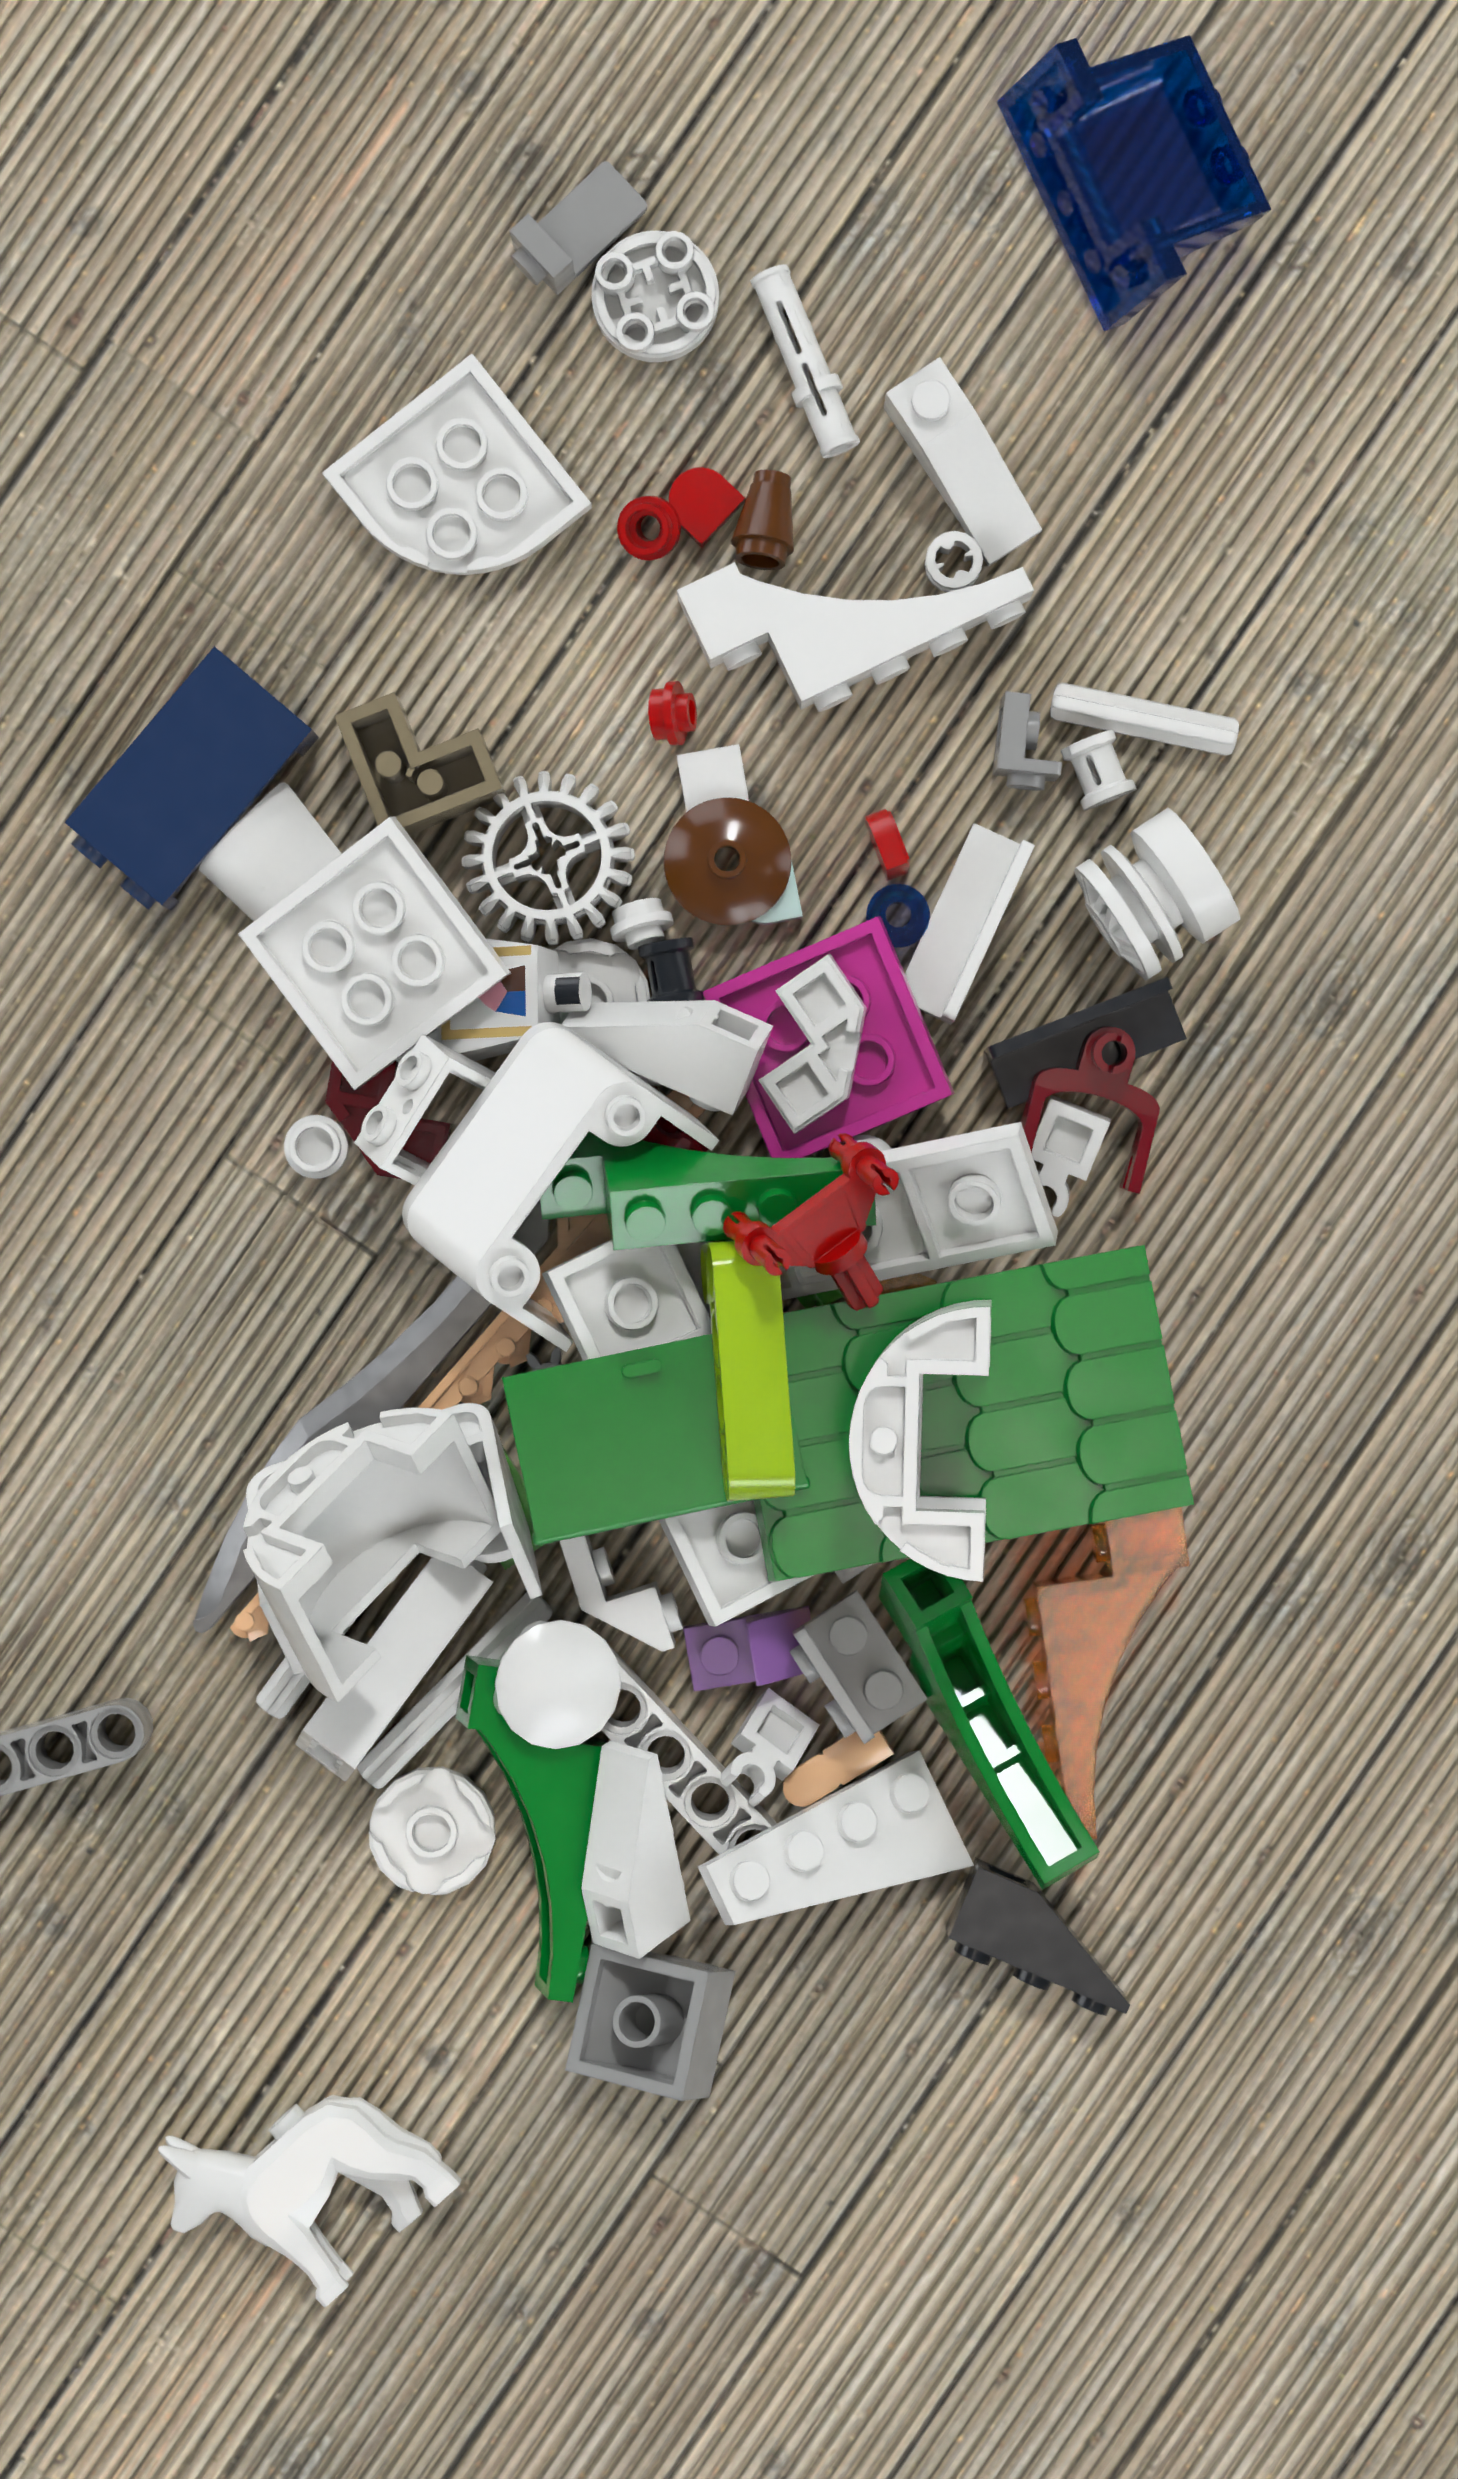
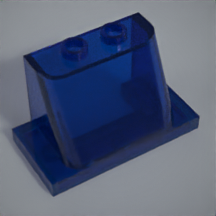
M1190 35L1090 67L1077 38L1058 43L997 101L1104 332L1124 325L1184 277L1187 273L1180 258L1254 224L1271 210L1270 204L1250 164L1249 155L1240 143L1223 106L1221 95L1214 87Z

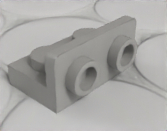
M857 1590L792 1631L800 1645L789 1652L810 1684L821 1677L835 1699L824 1706L845 1738L857 1732L865 1744L875 1737V1733L927 1700V1697Z

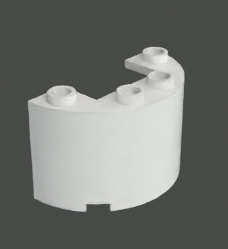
M973 1300L940 1308L918 1319L898 1334L874 1363L860 1389L854 1405L849 1435L850 1463L853 1478L862 1503L873 1522L900 1548L902 1553L915 1562L946 1576L983 1582L986 1498L920 1496L923 1374L989 1376L992 1300Z
M433 1408L393 1409L380 1412L381 1423L369 1425L352 1431L348 1422L333 1428L310 1441L286 1459L265 1481L248 1509L243 1529L248 1536L247 1549L243 1550L246 1561L307 1678L319 1692L336 1702H339L381 1658L377 1648L341 1634L396 1579L398 1574L419 1553L465 1569L501 1532L494 1499L459 1423L452 1412Z

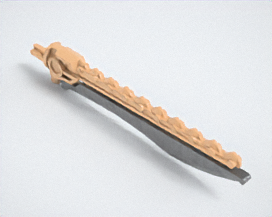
M672 1090L666 1096L690 1112L696 1119L706 1110L694 1104L689 1096ZM539 1201L513 1236L526 1245L534 1255L550 1238V1219L542 1220ZM607 1213L557 1218L558 1246L540 1266V1280L530 1298L549 1310L559 1324L563 1323L564 1320L542 1273L611 1240ZM456 1276L438 1299L389 1347L345 1385L301 1417L272 1454L264 1468L285 1461L310 1441L348 1422L352 1431L369 1425L381 1423L380 1412L403 1408L489 1309L492 1303ZM501 1311L418 1408L442 1410L458 1405L460 1402L482 1404L491 1400L495 1365L497 1363L509 1364L510 1368L526 1362V1355L530 1351L532 1330L509 1314ZM246 1497L223 1540L204 1588L195 1620H193V1627L199 1633L210 1630L255 1579L243 1551L247 1549L248 1536L243 1529L248 1512ZM258 1593L241 1613L236 1616L234 1623L230 1627L235 1635L241 1638H249L250 1642L267 1635L269 1630V1622L260 1606Z

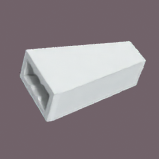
M432 1557L367 1643V1645L377 1648L381 1658L339 1702L328 1697L325 1699L302 1730L295 1745L346 1782L493 1584V1581L483 1575L487 1570V1566L483 1562L474 1559L463 1569Z

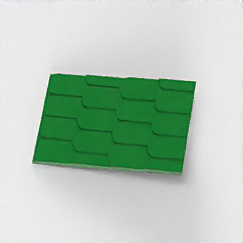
M1145 1245L880 1294L878 1297L879 1303L871 1309L865 1307L856 1311L851 1309L846 1301L783 1313L789 1397L805 1474L810 1479V1488L795 1491L794 1496L753 1500L768 1581L776 1582L879 1562L883 1563L910 1558L902 1553L900 1548L873 1522L862 1503L855 1485L850 1463V1424L860 1389L874 1363L891 1341L910 1324L940 1308L961 1302L992 1300L989 1376L923 1374L920 1496L986 1498L985 1543L1194 1505L1189 1475H1187L1186 1471L1187 1464L1177 1412L1174 1408L1175 1401L1168 1364L1161 1340L1163 1338L1152 1281H1150L1149 1277L1150 1270Z

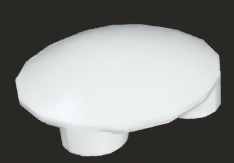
M565 1620L532 1622L523 1629L521 1635L514 1639L500 1659L493 1695L494 1706L498 1713L503 1716L509 1728L532 1745L551 1749L580 1745L601 1731L615 1711L621 1688L618 1660L606 1640L586 1625Z

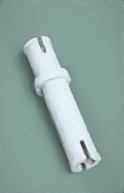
M786 264L777 265L758 273L750 282L757 292L773 332L775 342L780 349L796 388L791 393L796 407L804 408L820 446L822 457L830 458L840 455L860 443L839 395V392L843 389L838 374H831L813 332L811 322L807 317L791 279L789 267ZM784 309L786 310V313L793 327L799 345L802 349L801 353L798 349L794 336L791 332V329L783 312ZM809 370L811 371V374H812V376H813V380H814V383H815V385H816V388H817L818 392L820 393V396H821V398H822V401H823V403H824V406H825V408H826V410H827V414H825V412H824V410H823V407H822V405H821V400H820V398H819V396H818L817 391H816L815 388H814V385H813L812 380H811V378H810V375H809V373H808Z

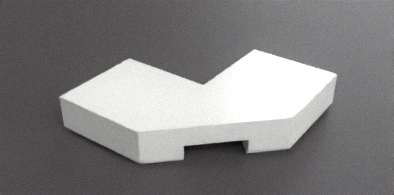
M831 954L826 955L775 990L811 1043L808 1047L758 1080L794 1134L848 1099L851 1093L867 1007Z

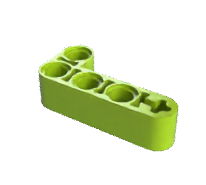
M735 1241L708 1242L701 1246L700 1266L704 1301L706 1304H710L722 1473L727 1501L794 1496L795 1463L780 1275L774 1276L769 1274L763 1266L748 1264L736 1252Z

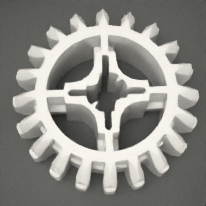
M548 771L539 772V791L532 793L529 792L528 785L523 776L515 777L513 779L514 787L520 797L509 802L505 793L497 794L493 799L501 810L496 816L482 807H478L474 812L475 817L481 823L488 826L486 834L475 830H467L465 832L464 840L473 846L482 847L481 854L463 856L462 866L465 869H482L483 871L482 876L467 882V889L471 894L490 890L492 894L482 901L479 910L484 916H487L502 906L505 912L500 917L497 927L504 933L512 929L519 918L524 921L521 929V939L524 942L531 943L535 937L537 925L545 926L547 943L549 945H557L559 941L557 925L566 923L575 941L583 938V930L577 919L587 914L594 926L597 928L603 927L606 921L595 908L602 900L613 909L620 907L623 903L617 894L608 890L611 882L620 886H630L632 883V875L625 871L616 870L615 862L633 861L635 859L634 849L629 847L614 848L613 843L630 834L629 826L627 823H618L607 827L605 822L616 814L618 807L611 800L604 803L597 810L593 809L591 806L599 794V788L596 785L589 784L584 789L580 798L573 796L576 778L572 774H565L562 779L560 792L552 791V780ZM540 808H560L573 812L583 818L594 831L581 836L579 833L566 837L555 835L548 829ZM522 816L528 834L527 846L521 854L509 859V863L497 867V850L501 838L508 827ZM537 829L541 830L546 843H552L554 851L559 846L563 847L566 851V855L557 860L559 868L557 875L561 882L560 888L556 887L551 874H545L546 871L543 866L538 871L531 867V862L540 857L538 849L540 842L536 834ZM601 849V865L598 876L589 891L575 902L568 879L570 870L575 863L587 858V854ZM528 880L541 881L549 887L557 909L540 910L525 906L513 899L504 890L503 886L515 881L519 883Z

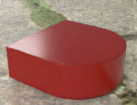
M704 467L692 468L680 474L673 482L669 492V503L678 513L681 529L701 548L739 510L746 500L721 474Z
M883 809L864 816L868 833L886 880L889 881L908 874L910 858L890 810Z

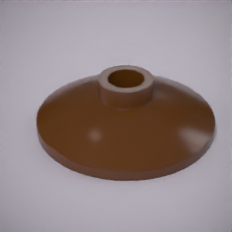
M739 798L712 799L690 809L673 827L664 851L665 877L675 899L694 917L715 925H740L764 915L782 896L791 872L790 846L780 824L762 807ZM723 848L734 849L740 856L739 865L732 871L720 870L715 864V856L719 850Z

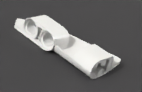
M282 782L260 800L205 857L199 867V871L249 918L255 921L342 853L290 786ZM441 1027L428 1037L441 1043ZM406 1052L404 1055H402V1056H401L400 1058H398L396 1061L400 1063L401 1059H402L408 1052Z

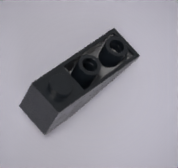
M975 1857L974 1866H971L946 1925L948 1938L957 1942L954 1951L984 1965H989L992 1957L1015 1966L1014 1977L1042 1990H1048L1051 1982L1074 1992L1071 1999L1074 2003L1097 2014L1107 2016L1110 2007L1127 2014L1130 2004L1124 1992L1036 1884Z

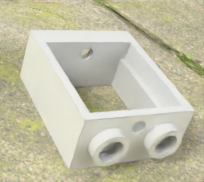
M422 1034L414 1048L401 1059L396 1070V1077L379 1104L373 1107L366 1115L361 1133L354 1143L379 1168L416 1185L430 1163L403 1150L402 1147L449 1072L482 1090L485 1089L496 1072Z

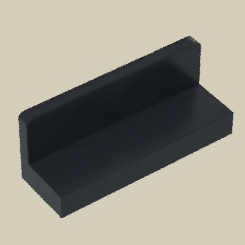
M1169 977L987 1047L984 1052L1006 1108L1009 1109L1027 1101L1033 1078L1039 1071L1053 1067L1075 1070L1082 1043L1085 1037L1096 1028L1111 1026L1124 1030L1134 1042L1135 1059L1186 1040L1187 1037L1169 994V991L1173 989ZM1116 1041L1106 1043L1102 1049L1104 1062L1111 1065L1119 1060L1121 1055L1119 1044Z

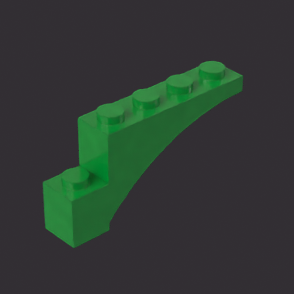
M588 1131L539 1199L542 1220L607 1213L614 1251L729 1240L731 1238L724 1233L723 1223L728 1216L736 1224L739 1223L733 1217V1212H743L751 1221H761L772 1227L842 1175L843 1171L841 1163L833 1157L771 1158L736 1156L682 1149L644 1140L629 1146H614ZM875 1198L866 1221V1226L876 1225Z
M910 1558L883 1573L879 1599L912 1650L908 1670L927 1697L925 1702L1043 1890L1095 1860L1100 1851L1075 1812L1036 1742L995 1658L974 1608L973 1596L963 1580L930 1570Z
M466 1655L455 1718L468 1729L476 1730L502 1771L519 1809L532 1853L539 1901V1949L535 1986L548 2000L573 2003L576 1984H583L589 1958L588 1948L583 1946L588 1918L581 1887L601 1747L607 1742L601 1738L590 1737L580 1745L560 1749L530 1744L509 1728L503 1716L498 1713L494 1706L493 1695L500 1660Z

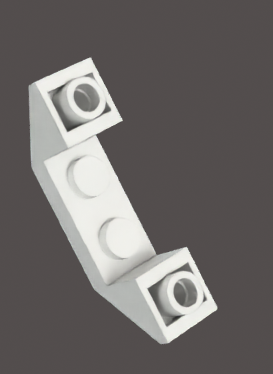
M589 1535L560 1541L582 1611L662 1652L675 1648L676 1641L673 1632L683 1629V1624L672 1592L661 1595L656 1581L608 1597L605 1586L615 1584V1578L605 1548L601 1547L593 1550Z

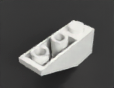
M715 1000L591 1003L587 1011L570 1012L562 1025L630 1070V1072L649 1085H664L689 1096L694 1104L703 1109L723 1111L730 1115L734 1114L749 1090L773 1028L771 1024Z
M611 1740L601 1747L581 1889L592 1942L640 1959L691 1920L658 1755Z

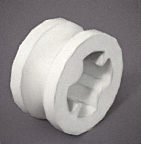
M958 531L945 532L935 538L928 547L924 564L926 576L932 585L944 592L970 587L980 575L983 556L976 540L968 534ZM954 546L961 547L967 551L963 561L971 560L972 567L969 572L958 570L954 578L946 577L940 573L943 570L944 563L936 564L935 558L939 552L949 554Z

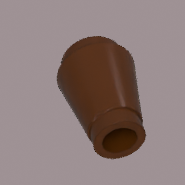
M767 469L758 470L754 473L753 483L750 485L731 539V544L736 548L735 560L738 563L759 570H778L785 567L786 557L794 552L792 494L790 489L792 478L788 474Z

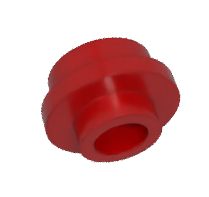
M642 496L633 499L622 509L617 522V534L621 545L630 555L641 560H656L668 555L676 547L681 534V522L677 511L668 501L657 496ZM648 515L656 518L660 524V533L654 540L646 538L641 530V523Z
M668 681L664 688L651 690L648 702V715L654 739L668 740L672 746L683 745L686 741L687 732L695 731L697 724V708L693 694L685 693L679 681Z

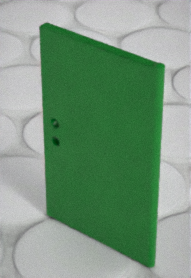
M712 1334L502 1377L534 1529L532 1540L536 1546L751 1501H727L725 1495ZM790 1402L795 1463V1491L810 1488V1479L805 1474Z

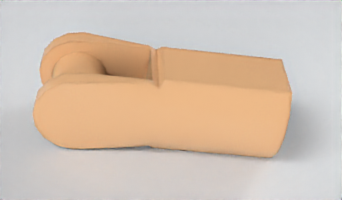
M881 1730L875 1733V1737L865 1744L857 1732H854L847 1738L843 1737L825 1748L823 1753H818L794 1768L793 1772L783 1782L785 1798L797 1807L811 1805L837 1789L840 1783L845 1785L894 1754V1751Z

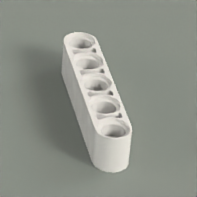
M610 1647L618 1660L621 1681L620 1689L628 1690L635 1694L640 1701L641 1710L635 1718L629 1721L622 1722L610 1717L601 1729L611 1741L648 1751V1747L653 1740L662 1736L674 1737L681 1743L685 1753L681 1762L674 1767L665 1768L660 1766L666 1799L719 1855L735 1847L739 1836L747 1830L756 1829L764 1831L777 1824L760 1804L753 1807L747 1803L751 1795L736 1779L728 1787L721 1784V1775L725 1767ZM705 1783L720 1785L725 1789L729 1798L725 1808L718 1813L712 1814L704 1813L697 1809L692 1800V1794L697 1787Z

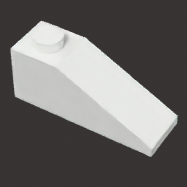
M940 357L886 392L884 410L965 532L974 538L980 546L983 559L988 567L1042 532L1040 524L977 412Z

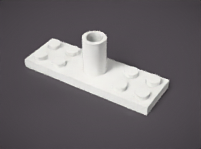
M1021 1122L893 1149L885 1141L875 1136L856 1135L853 1137L857 1142H868L878 1148L884 1154L886 1165L894 1169L899 1176V1184L894 1191L883 1183L887 1187L889 1195L882 1196L876 1193V1225L866 1226L862 1232L868 1242L867 1251L864 1256L879 1281L1056 1245L1058 1230ZM729 1239V1240L708 1241V1242H721V1241H734V1240H733V1239ZM708 1242L677 1244L676 1247L708 1315H710V1304H706L704 1301L700 1266L701 1246ZM779 1266L783 1273L780 1275L782 1300L838 1289L830 1275L817 1273L815 1268L790 1266L786 1271L782 1266Z
M611 1239L542 1273L582 1360L712 1334L711 1319L676 1245L614 1251ZM753 1500L659 1520L709 1626L716 1627L812 1577L806 1576L776 1582L768 1581Z

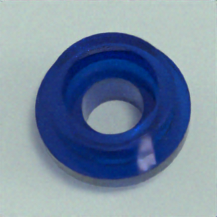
M891 884L877 891L871 898L866 911V921L877 916L882 918L894 948H905L919 941L926 932L930 921L929 906L924 896L915 888L905 884ZM902 904L908 908L910 912L908 924L903 927H894L888 923L886 911L891 905Z

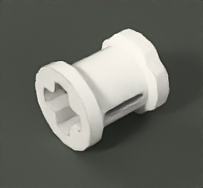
M1113 729L1082 739L1061 750L1063 759L1072 762L1085 796L1080 801L1084 811L1109 803L1137 790L1134 781L1125 778L1112 744L1117 739Z

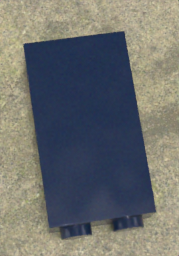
M214 646L65 821L70 828L79 834L71 844L100 869L107 860L113 863L127 875L120 886L148 910L157 901L163 907L172 911L179 903L174 894L203 862L209 852L219 843L297 751L301 756H304L319 737L308 725Z

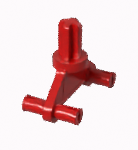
M840 1133L838 1137L844 1145L833 1138L829 1144V1153L835 1160L841 1163L842 1175L772 1227L761 1221H751L745 1213L738 1211L733 1212L732 1215L739 1223L736 1224L728 1216L723 1223V1230L729 1238L735 1241L736 1252L748 1264L763 1266L771 1275L783 1274L778 1266H782L786 1271L790 1266H807L808 1268H815L817 1273L822 1275H830L849 1307L858 1311L865 1307L871 1309L879 1303L878 1297L883 1292V1286L864 1256L867 1251L868 1242L862 1232L866 1228V1221L876 1193L882 1196L889 1195L890 1193L883 1183L894 1191L899 1184V1176L894 1169L886 1165L884 1154L874 1145L868 1142H857L851 1135Z

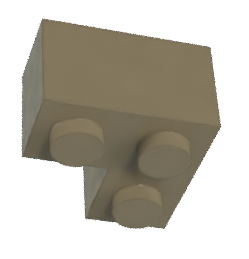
M395 692L335 715L377 825H380L389 817L395 816L408 835H412L475 810L478 807L495 802L494 796L505 793L479 728L420 751L403 705Z

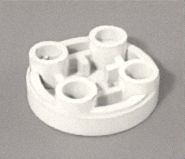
M645 231L633 234L614 245L597 262L592 284L594 315L606 339L625 355L646 362H665L680 358L698 347L714 325L719 307V288L716 273L703 251L692 243L690 238L684 233L677 231Z

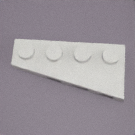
M919 1750L906 1753L698 1866V1869L724 1924L737 1925L971 1867L974 1864Z

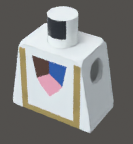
M486 939L511 974L441 1026V1044L473 1061L508 1054L513 1050L523 1034L531 1027L544 1022L560 1024V1012L587 1011L590 1008L592 998L590 979L585 972L559 974V957L557 952L533 944Z

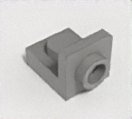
M1005 691L1000 699L992 775L1007 777L1006 786L1010 788L1032 791L1044 790L1045 781L1055 782L1061 776L1062 762L1024 758L1025 749L1036 750L1040 712L1029 711L1031 694Z

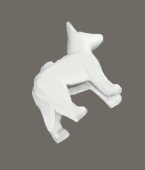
M331 2095L308 2108L305 2112L295 2104L269 2128L268 2131L275 2139L256 2156L225 2150L201 2149L175 2136H166L165 2139L168 2146L158 2147L160 2155L177 2170L174 2180L175 2205L171 2220L173 2230L185 2233L202 2224L214 2212H221L240 2225L252 2239L271 2247L299 2266L317 2288L316 2299L324 2308L349 2286L347 2280L354 2274L314 2221L331 2194L338 2172L382 2196L392 2211L391 2224L398 2232H401L410 2225L423 2211L410 2180L415 2181L423 2188L425 2198L433 2207H436L453 2192L462 2180L454 2170L442 2161L440 2152L430 2142L402 2128L379 2108L361 2097L347 2098Z

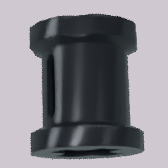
M692 937L669 939L638 947L639 957L646 959L652 997L647 1002L704 1000L703 991L696 989L690 957V951L695 948Z

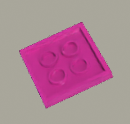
M879 916L703 991L706 1000L718 1001L773 1025L749 1090L746 1093V1098L771 1158H804L828 1148L833 1138L840 1143L841 1140L838 1137L840 1133H847L854 1137L955 1094L883 920ZM831 954L867 1007L851 1093L848 1099L794 1134L758 1081L811 1044L775 990L826 955Z

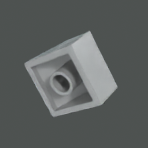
M591 1943L565 2071L679 2101L710 2097L735 1971L678 1956L648 1952L638 1959Z

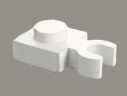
M1051 1095L1037 1129L1032 1156L1035 1161L1043 1164L1041 1170H1038L1042 1186H1049L1056 1192L1057 1199L1053 1205L1052 1215L1059 1217L1066 1210L1069 1202L1070 1192L1066 1182L1068 1175L1087 1180L1111 1118Z
M768 1688L757 1699L731 1742L743 1754L737 1756L724 1769L721 1775V1784L728 1787L740 1774L747 1775L754 1783V1792L747 1803L753 1807L757 1806L773 1791L776 1777L783 1781L793 1772L820 1725Z

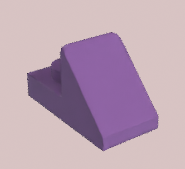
M809 1606L732 1618L716 1627L709 1626L708 1623L684 1626L683 1630L694 1692L755 1681L756 1686L803 1674L789 1651L800 1645L792 1631L811 1620Z

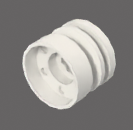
M1166 808L1130 833L1139 858L1138 862L1132 865L1112 845L1101 851L1104 864L1111 876L1110 880L1090 859L1074 869L1077 881L1084 893L1086 908L1100 933L1119 957L1124 958L1144 980H1148L1162 971L1151 943H1154L1172 963L1183 957L1179 938L1174 930L1180 924L1188 933L1203 944L1240 920L1236 903L1219 871L1187 825L1169 808Z

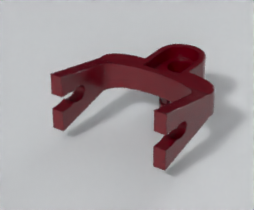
M1102 1026L1092 1030L1082 1043L1075 1070L1053 1067L1036 1073L1020 1122L1022 1123L1032 1153L1044 1101L1054 1093H1087L1109 1099L1125 1107L1136 1117L1138 1128L1119 1187L1140 1194L1160 1107L1155 1098L1149 1093L1128 1084L1136 1051L1132 1038L1124 1030L1111 1026ZM1116 1041L1120 1046L1121 1055L1116 1063L1108 1065L1102 1058V1049L1106 1043Z

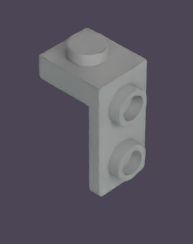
M604 161L538 223L528 213L510 230L513 248L516 251L511 255V259L533 284L538 285L543 280L558 295L647 211V203L609 162Z

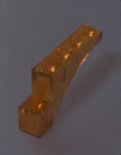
M1182 1507L1090 1525L1095 1562H1106L1108 1572L1032 1582L1034 1597L1023 1599L1028 1636L1040 1635L1043 1661L1032 1662L1037 1700H1049L1052 1724L1041 1725L1044 1756L1048 1763L1057 1762L1060 1785L1092 1840L1097 1839L1094 1802L1097 1744L1105 1704L1119 1662L1140 1619L1164 1583L1177 1568L1190 1566Z

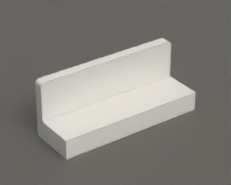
M973 824L905 972L920 1011L948 1024H952L955 1021L1033 851L1034 844L1025 840L1019 844L978 824Z

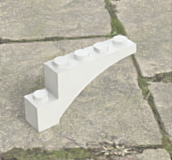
M734 562L678 589L677 596L710 668L722 663L725 664L728 671L741 667L761 656L762 652L759 645L769 642L800 709L802 710L815 704L818 712H822L852 697L853 694L849 687L872 676L876 684H881L910 669L907 659L930 648L933 657H936L959 647L968 641L964 631L985 621H988L991 629H995L1019 618L1026 613L1022 604L1030 600L1034 589L1024 568L1021 567L984 583L939 595L899 600H845L803 594L757 581L740 574Z

